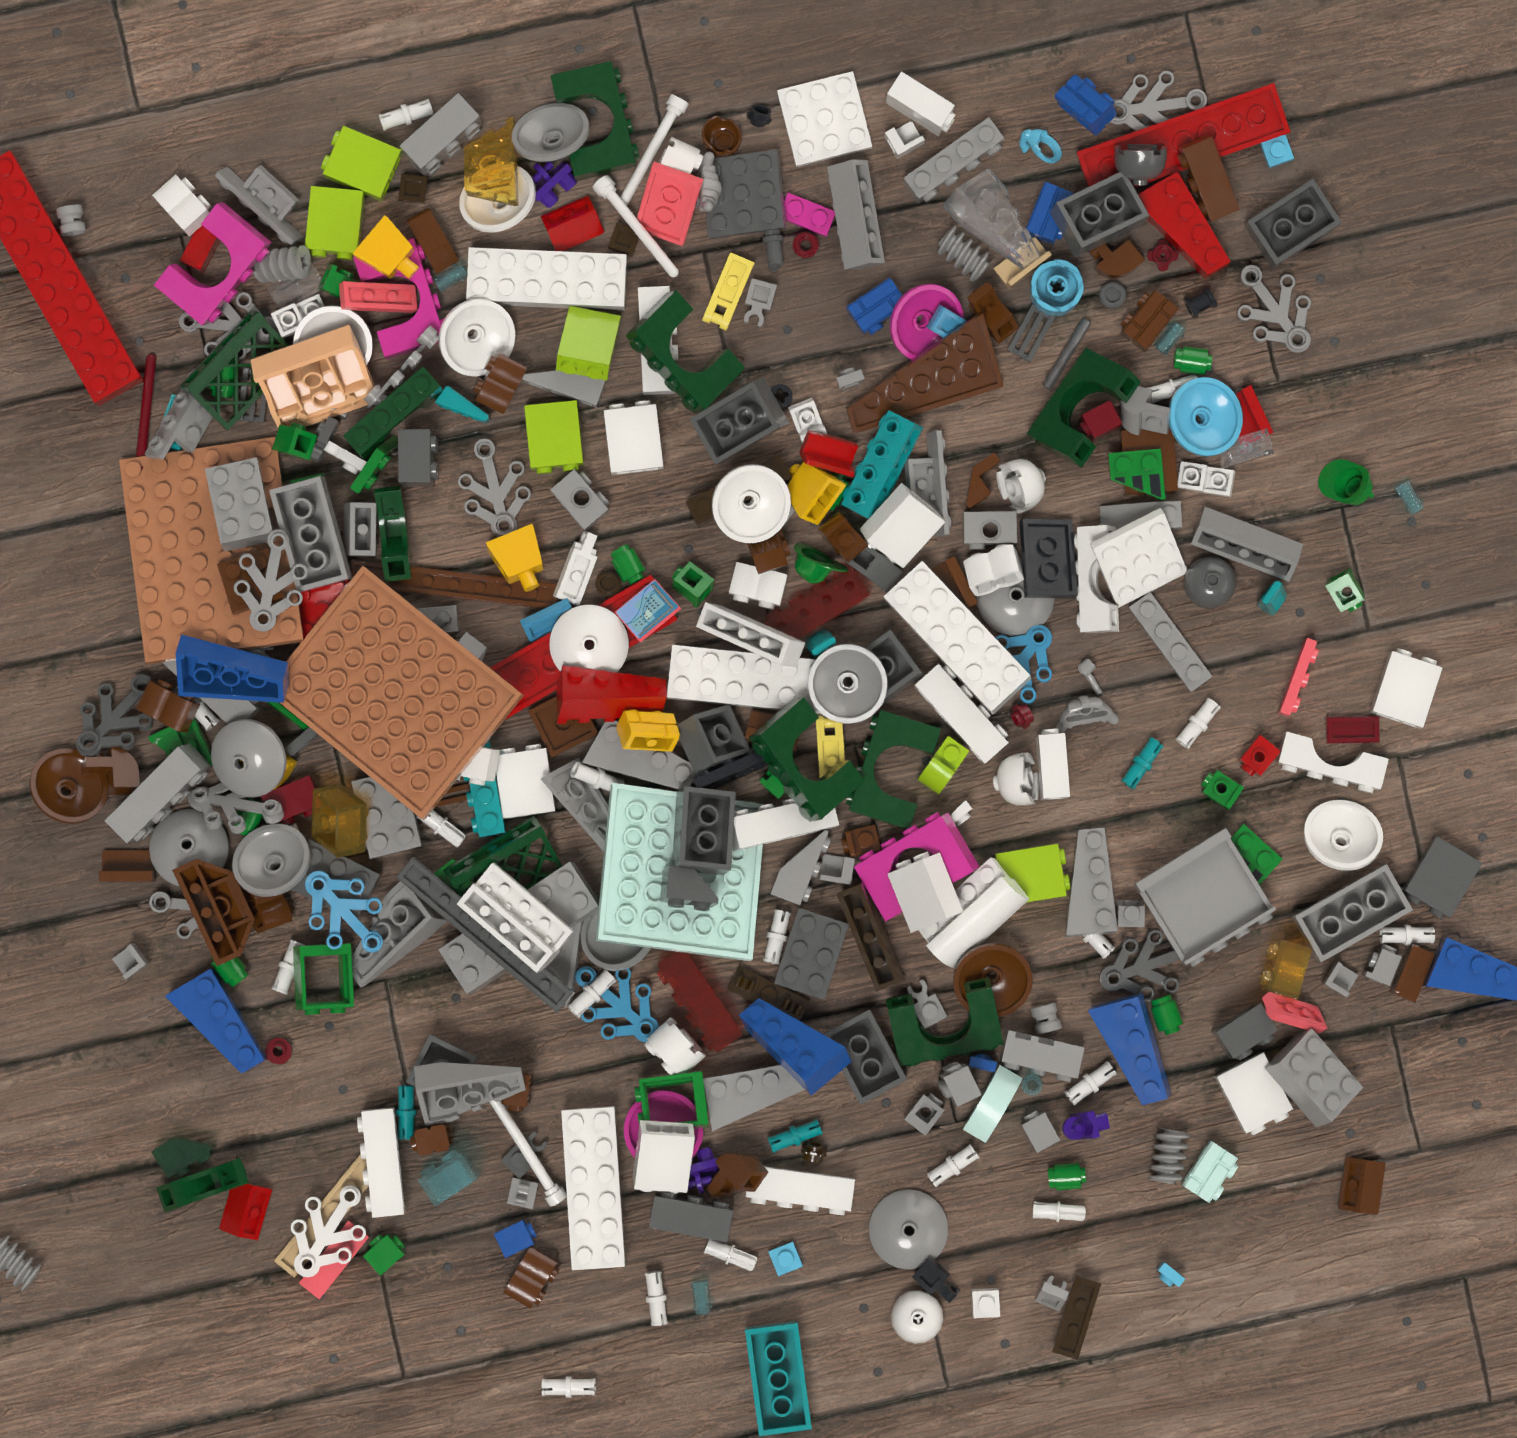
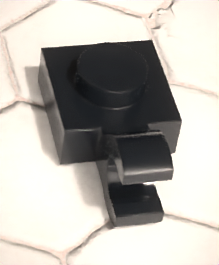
M930 1257L912 1276L930 1295L937 1290L949 1303L960 1292V1289L955 1284L946 1281L950 1273L933 1257Z

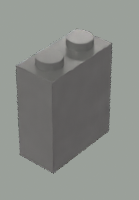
M1435 836L1424 851L1402 892L1407 894L1406 899L1417 906L1422 903L1429 907L1428 912L1441 920L1443 916L1451 918L1483 863Z

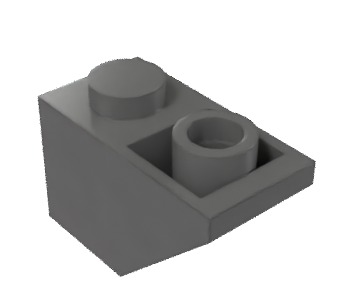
M869 547L864 549L849 563L845 561L846 564L886 593L890 591L903 573L885 557Z
M668 866L663 870L660 902H667L668 906L673 908H683L684 905L694 906V910L709 911L710 908L718 904L719 898L695 869Z

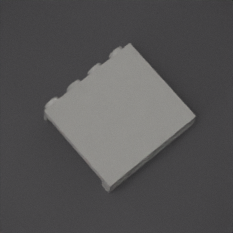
M1226 828L1134 883L1135 888L1183 965L1190 963L1193 967L1205 960V953L1210 950L1216 953L1228 946L1226 940L1233 936L1237 939L1250 932L1248 927L1258 922L1259 925H1262L1272 919L1271 913L1276 910L1270 904L1230 839L1231 835Z

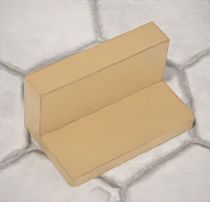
M1034 237L997 265L993 271L1007 289L1010 290L1033 273L1040 265L1050 260L1052 254L1050 251L1046 252L1040 242Z

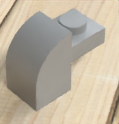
M1138 386L1127 403L1121 401L1120 420L1122 426L1128 432L1138 436L1141 429L1162 434L1168 433L1170 429L1171 408L1152 404V389Z

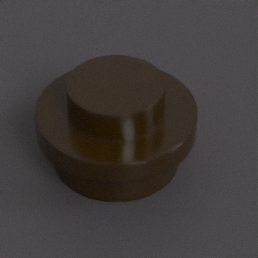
M613 571L601 572L595 581L598 593L605 597L615 596L620 591L622 585L619 575Z

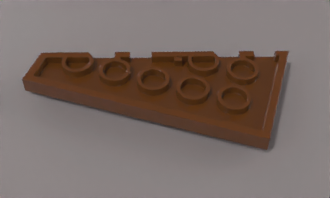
M981 311L846 406L853 433L877 427L881 418L887 414L888 410L906 418L1004 387L983 312Z

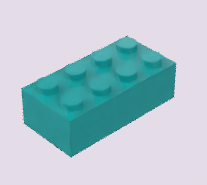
M798 1321L745 1327L759 1436L811 1430Z

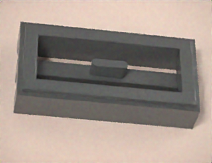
M1032 304L1007 351L1030 363L1050 328L1055 315H1047L1039 311ZM1033 313L1039 314L1020 350L1015 349ZM1042 318L1048 319L1029 355L1025 354L1024 351Z
M243 368L242 382L249 381L251 369ZM241 385L240 401L246 400L248 385ZM264 393L261 395L259 417H254L255 401L249 408V416H244V413L238 421L265 423L267 400Z

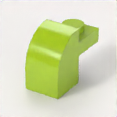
M947 736L917 781L939 795L967 756L969 750Z

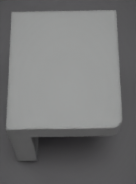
M824 854L819 880L851 885L855 859Z
M135 943L127 945L125 950L112 959L123 973L122 977L124 980H130L150 965Z
M1335 961L1321 984L1343 998H1347L1350 994L1349 990L1358 975L1343 966L1339 961Z

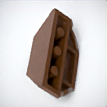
M199 859L173 869L172 871L216 966L241 956L255 918L234 873Z

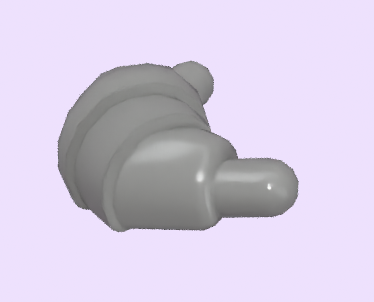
M712 152L705 153L697 173V177L704 180L696 208L704 212L712 211L722 192V186L719 182L718 174H716L715 165H713L714 154Z
M1083 695L1078 700L1068 703V707L1063 711L1055 729H1059V733H1064L1067 728L1070 729L1076 725L1100 721L1103 723L1108 721L1110 724L1115 725L1119 722V717L1113 713V710L1106 703L1102 702L1101 698H1088V696Z

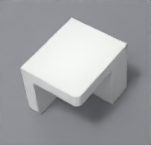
M908 122L896 130L892 128L886 131L884 135L897 159L925 144L923 135L920 136L913 122Z

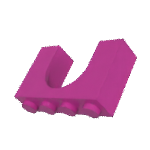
M224 202L217 203L201 223V225L225 244L230 253L231 267L224 281L216 286L204 285L175 263L169 265L154 284L157 289L202 326L210 322L214 324L222 314L221 307L225 302L229 304L238 294L236 288L241 282L246 283L254 273L252 270L253 266L257 261L261 263L270 252L267 248L272 243Z
M414 238L407 240L415 250L409 259L419 267L418 271L411 279H408L399 270L393 277L406 278L416 285L420 293V305L416 314L409 321L377 331L386 360L417 350L421 345L416 340L430 325L438 331L437 335L439 336L440 328L444 321V318L439 319L437 309H441L437 293L431 294L429 287L430 284H433L429 268L424 270L421 260L426 259L424 251L420 244L416 245ZM353 257L361 282L373 283L388 278Z
M937 812L926 818L925 822L927 825L918 829L917 825L902 832L905 837L899 841L892 838L881 844L882 851L875 854L871 850L859 857L861 863L854 866L885 922L902 912L888 873L897 870L896 864H898L901 854L906 849L917 847L925 849L933 855L940 853L952 883L980 868L948 812L942 816Z

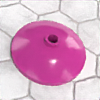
M922 284L907 291L896 303L890 318V334L895 347L907 358L913 360L943 338L926 328L939 305L964 319L959 300L948 289L936 284ZM921 315L922 319L917 323V318Z
M656 1091L647 1094L650 1121L677 1123L697 1120L695 1105L683 1095L671 1091ZM641 1102L633 1104L624 1123L625 1142L634 1158L639 1131L637 1113H642ZM703 1128L694 1129L695 1140L692 1158L698 1152L702 1143Z

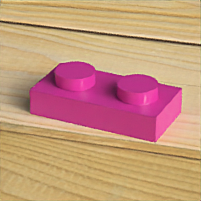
M787 193L784 200L786 222L827 237L835 218V211Z

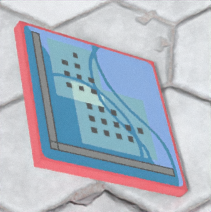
M654 579L614 613L641 643L681 608Z

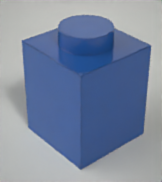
M522 1219L495 1232L494 1236L504 1257L507 1258L534 1245L535 1241L533 1238L537 1237V1234L531 1222L526 1224L525 1220Z

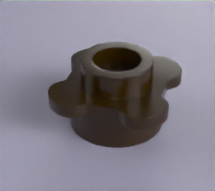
M810 1141L807 1144H802V1158L808 1162L821 1163L823 1158L827 1156L825 1152L828 1149L819 1142Z

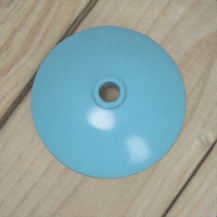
M1196 378L1184 383L1174 393L1169 404V408H1171L1169 426L1173 436L1184 449L1199 456H1214L1225 452L1236 442L1242 429V408L1237 396L1226 384L1213 378ZM1196 415L1201 419L1200 424L1195 420Z

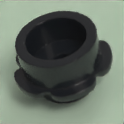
M761 104L752 105L751 110L746 114L750 123L756 127H764L772 121L770 119L771 110Z

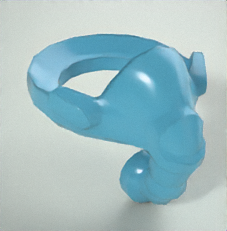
M1028 129L1021 133L1019 146L1023 153H1026L1031 147L1037 157L1050 164L1058 162L1062 157L1059 144L1048 135L1047 130ZM1040 142L1047 144L1052 149L1053 158H1048L1042 154L1039 148Z

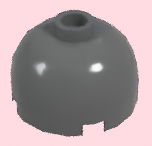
M1127 144V150H1121V145L1114 147L1116 169L1118 173L1122 172L1131 179L1132 185H1148V180L1157 178L1165 168L1167 160V148L1165 146H1162L1161 151L1157 150V145Z
M1212 556L1203 557L1193 562L1187 569L1183 580L1184 591L1187 597L1195 605L1205 609L1219 608L1227 603L1235 593L1237 583L1235 572L1231 566L1221 558Z

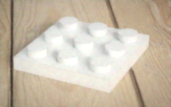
M853 71L777 90L796 167L872 149Z
M1161 508L1090 543L1112 599L1118 605V608L1186 574L1187 571L1166 516Z

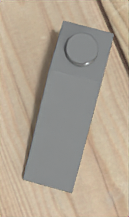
M560 371L524 374L522 378L523 383L571 400H577V402L594 408H598L607 383L606 380L566 374Z
M1181 501L1100 506V525L1114 526L1117 530L1161 508L1170 529L1180 530L1182 528Z

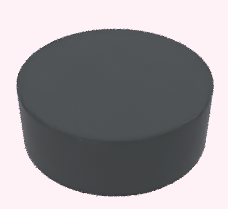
M1116 282L1105 284L1099 293V300L1107 309L1119 308L1126 298L1125 289Z

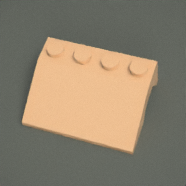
M350 325L251 359L254 381L259 383L266 397L270 413L278 428L279 425L290 426L291 422L307 427L322 420H327L328 417L333 418L368 405L364 398L375 387Z

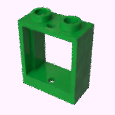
M351 943L342 944L338 949H331L328 945L293 947L296 1010H304V1015L320 1014V1009L330 1008V1014L346 1013V1007H354ZM338 955L340 1001L306 1003L304 957Z
M702 1071L639 1079V1086L634 1087L636 1103H642V1113H637L638 1123L640 1124V1120L650 1121L647 1097L648 1088L692 1083L697 1120L677 1123L693 1124L694 1129L708 1128L709 1123Z

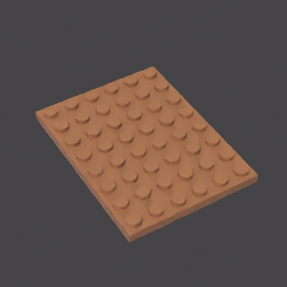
M276 437L196 448L193 452H186L185 450L169 452L162 460L148 458L147 456L119 460L146 665L176 661L175 653L181 635L239 650L304 641L299 605L290 606L278 614L274 627L265 632L257 631L252 627L249 619L251 610L233 615L217 566L218 563L240 557L245 553L250 554L268 548L270 553L271 548L266 542L224 552L220 544L205 469L257 457L261 468L273 529H280L269 492L271 489L283 486L279 454L277 451L272 450ZM276 536V540L273 541L275 545L283 543L281 536ZM285 549L281 551L277 579L291 570ZM294 582L281 590L283 598L286 597L289 590L296 589ZM292 593L289 596V600L297 602L298 594ZM261 614L258 617L260 623H265L268 620L266 614Z
M362 566L308 633L304 641L301 642L286 661L288 662L289 686L285 701L281 704L422 820H425L524 695L366 567Z

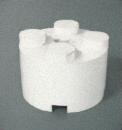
M671 137L668 143L672 144V147L668 145L659 163L691 174L692 171L696 172L704 157L699 154L700 149Z
M672 1017L666 1020L647 1038L644 1046L653 1056L664 1060L661 1065L670 1075L685 1074L693 1069L706 1055L701 1052L700 1046L684 1029H678L676 1026L677 1022Z

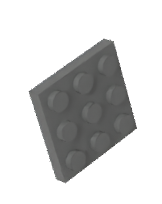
M778 150L714 158L713 165H715L716 174H718L719 182L722 186V192L712 211L706 212L708 238L716 239L787 229Z

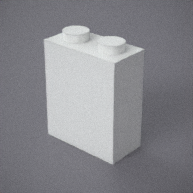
M903 72L899 74L887 93L886 104L937 136L941 134L942 130L947 133L955 120L956 114L953 113L954 104Z
M650 401L635 402V407L625 408L624 404L609 405V410H604L611 474L620 475L664 469L656 404L651 405Z
M901 483L859 530L865 537L864 540L870 549L880 550L882 552L881 555L892 564L897 563L904 568L945 521L935 508Z
M1397 648L1396 652L1391 651L1388 653L1370 713L1420 729L1424 727L1442 667L1436 666V660L1422 657L1421 660L1411 657V652Z
M1059 729L1043 730L1041 735L1035 737L1040 800L1070 797L1065 733H1059Z
M541 744L525 746L526 751L516 753L515 748L500 750L496 775L503 819L556 812L554 794L541 780L542 777L551 773L547 748L541 749Z
M928 852L913 857L914 863L908 859L896 864L897 870L888 873L911 933L963 912L940 853L929 856Z
M1260 1052L1214 1076L1243 1133L1246 1134L1251 1132L1252 1135L1263 1131L1266 1129L1264 1124L1273 1119L1275 1123H1278L1288 1118V1112L1293 1110L1284 1090L1266 1071L1265 1067L1269 1062L1264 1052Z
M640 1120L633 1169L634 1189L644 1192L666 1191L673 1194L679 1192L687 1193L695 1140L693 1124Z

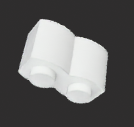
M175 174L152 196L184 232L191 236L202 226L201 223L210 213L208 209L211 205L202 195L196 197L192 193L195 188L186 177L180 180Z
M1013 544L998 545L988 553H975L963 561L969 588L975 596L986 595L999 588L1009 587L1024 580L1018 552Z
M736 562L729 594L734 595L733 600L748 604L749 599L759 602V607L774 610V606L780 607L788 575L772 570L758 575L755 566Z

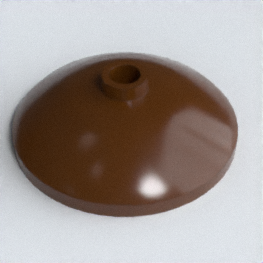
M57 749L42 756L32 769L29 781L30 793L36 806L49 818L67 824H77L92 819L103 808L108 797V780L106 775H81V763L86 756L81 755L76 749ZM61 790H66L69 795H63Z
M1000 943L983 944L967 952L958 962L953 975L956 997L968 1011L969 1006L963 982L989 977L998 1017L1011 1014L1020 1008L1027 1000L1033 983L1032 971L1026 958L1015 948ZM991 970L995 971V974H994V975H992V976H988V975H987V972H988V971H991Z

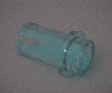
M455 263L452 264L453 267L433 278L442 293L459 281H465L464 278L467 277V272L461 263L457 265Z
M1175 321L1171 325H1166L1168 327L1167 330L1153 345L1166 356L1180 337L1184 338L1183 333L1186 331Z
M1409 481L1394 489L1406 506V513L1409 512L1412 516L1425 508L1422 504L1424 501H1420Z
M1031 1074L1023 1079L1021 1086L1027 1095L1034 1096L1041 1092L1043 1084L1038 1076ZM1030 1080H1034L1036 1088L1028 1089L1027 1083Z
M708 1281L691 1283L694 1299L692 1310H695V1315L711 1313L710 1308H713V1305H710Z

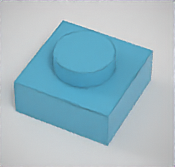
M1286 134L1260 143L1268 169L1294 160Z
M793 1241L768 1251L778 1276L803 1267Z
M1164 1261L1156 1268L1161 1273L1158 1278L1169 1287L1173 1283L1180 1287L1185 1280L1184 1277Z

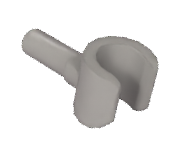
M1085 658L1078 665V671L1090 682L1096 695L1102 693V690L1091 674L1097 667L1089 659Z

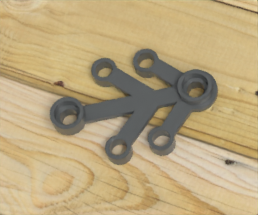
M144 674L135 676L131 681L132 691L113 711L112 699L115 696L114 689L107 683L100 685L98 695L101 699L102 723L95 730L93 719L97 715L95 705L90 702L81 705L80 713L83 717V733L76 740V748L81 755L92 757L97 755L102 748L121 746L124 750H130L136 744L132 733L124 732L120 736H104L110 730L138 727L142 731H149L153 727L152 717L144 713L135 717L122 718L142 697L144 691H139V688L148 685L149 680H151L149 676ZM104 690H110L108 695H102ZM86 709H93L90 714L84 713ZM144 719L149 720L148 724L142 725L140 723ZM126 738H130L131 742L128 744H124L123 740ZM89 742L94 743L92 747H85Z
M1151 928L1146 933V940L1134 964L1124 967L1129 955L1134 954L1138 950L1137 941L1133 937H1125L1121 942L1122 948L1112 965H1107L1101 970L1099 980L1101 985L1109 991L1123 988L1134 994H1139L1148 989L1150 994L1144 997L1145 1002H1150L1154 998V991L1151 986L1146 984L1141 986L1127 978L1139 975L1163 986L1166 992L1175 993L1179 989L1178 980L1174 976H1165L1152 969L1180 959L1174 950L1149 958L1155 945H1159L1163 941L1161 931L1158 928ZM1159 933L1158 939L1151 940V934ZM1134 942L1133 948H1125L1126 943ZM1111 975H1117L1115 982H1109ZM1169 981H1175V985L1172 988H1167L1166 984Z

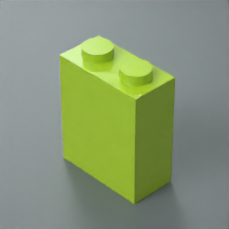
M343 126L341 132L336 131L331 142L334 148L331 155H326L322 162L321 169L324 170L322 174L326 179L353 190L363 191L365 195L383 202L403 156L402 151Z
M311 186L305 246L312 257L326 258L327 254L337 255V259L352 260L354 257L353 252L361 243L365 203L363 191Z
M569 306L557 354L556 371L607 381L618 338L621 316Z
M577 400L525 405L531 470H537V474L541 475L553 473L552 469L563 468V472H571L574 469L578 471V466H584Z
M1058 844L994 854L995 859L1011 879H1015L1028 896L1029 900L1027 902L1067 896L1066 891L1070 890L1068 874L1063 875L1062 865L1066 864L1063 848L1059 849Z

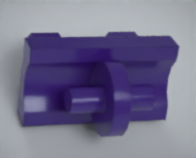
M547 162L543 167L538 163L532 166L537 172L531 177L534 184L540 181L535 186V201H539L547 208H551L559 200L551 191L557 183L566 192L577 183L570 173L572 169L567 163L561 162L549 174L548 172L554 167L551 162Z
M1094 1111L1069 1114L1070 1117L1064 1121L1062 1126L1063 1134L1070 1140L1100 1137L1099 1131L1110 1129L1107 1114L1097 1115Z
M709 1147L698 1150L699 1163L692 1164L690 1169L688 1189L697 1187L699 1194L704 1193L703 1185L712 1182L711 1175H715L720 1170L715 1163L717 1158H714Z

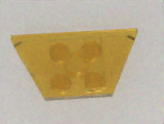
M512 117L505 120L507 125L495 133L490 130L479 140L473 141L464 147L465 192L468 196L511 206H519L517 151L512 142V131L516 122Z

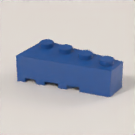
M181 635L175 653L179 696L284 703L289 686L288 662Z
M1441 938L1435 953L1436 955L1422 986L1517 1001L1516 966L1450 938Z
M214 969L207 970L165 996L241 1074L267 1060V1057Z
M1143 993L1091 1006L1088 1009L1089 1014L1141 1104L1146 1105L1168 1099L1172 1093Z
M760 998L739 1014L745 1029L811 1096L852 1062L844 1046Z

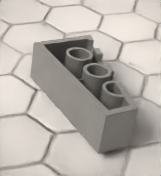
M617 721L604 723L582 762L585 765L680 790L684 786L691 787L693 779L696 778L691 764L672 752L622 749L620 737L616 729Z
M780 1064L703 1078L712 1131L805 1090Z

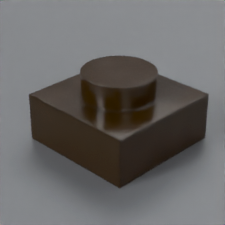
M401 174L398 200L400 202L425 204L428 177Z
M617 222L608 249L633 257L639 237L631 227Z

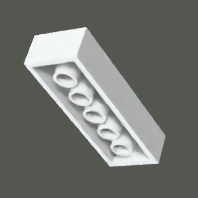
M469 247L466 300L487 299L501 306L569 308V306L593 310L625 311L627 255Z
M923 561L884 596L885 601L992 715L1031 680L1029 673Z
M672 645L667 699L721 705L730 704L731 706L780 711L791 700L805 697L815 713L822 715L814 706L808 691V676L815 659L799 658L797 666L791 667L780 665L756 653Z
M615 1106L563 1109L561 1113L572 1270L625 1267Z

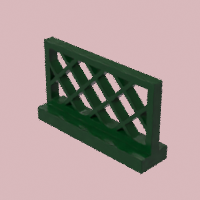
M251 310L180 385L186 393L190 394L227 431L263 394L261 387L256 390V385H259V383L254 381L251 363H238V352L242 348H251V359L256 358V348H269V353L274 352V348L290 346L265 321L266 319L258 311ZM262 327L269 333V344H256V333ZM224 367H233V382H220V371ZM238 367H251V382H238ZM251 385V396L247 400L238 401V386ZM206 386H215V401H205L199 395ZM220 386H233V401H220ZM233 404V415L226 422L220 416V405Z
M533 816L443 869V872L455 892L463 897L465 892H462L459 886L468 880L476 883L492 863H496L503 870L514 871L513 879L517 882L521 873L532 875L530 883L523 886L526 890L561 868L562 864L548 841L542 826ZM541 838L543 845L540 853L529 851L531 843ZM514 853L521 855L517 867L506 865L510 855ZM527 856L538 858L534 870L523 868ZM543 860L553 861L556 865V868L548 873L540 872Z

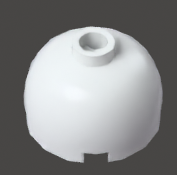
M1016 459L999 465L998 468H1001V471L996 474L997 484L1003 499L1005 500L1008 497L1013 504L1009 506L1010 509L1017 511V513H1023L1035 507L1044 496L1046 482L1044 472L1035 464L1024 459Z
M1017 753L1007 757L999 765L997 775L993 777L995 790L1000 791L1001 796L1008 803L1016 806L1035 804L1034 800H1038L1039 797L1038 773L1032 772L1030 765H1034L1035 762L1030 753Z
M920 1290L908 1291L899 1296L893 1304L891 1323L896 1334L903 1340L914 1344L925 1343L933 1339L941 1330L944 1320L942 1307L938 1300L928 1292Z

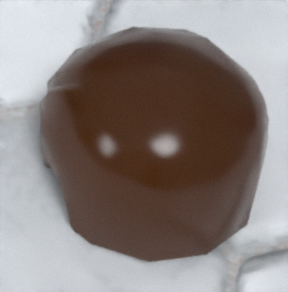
M713 116L705 122L702 128V143L708 152H712L714 156L727 157L738 151L742 142L741 130L732 119Z

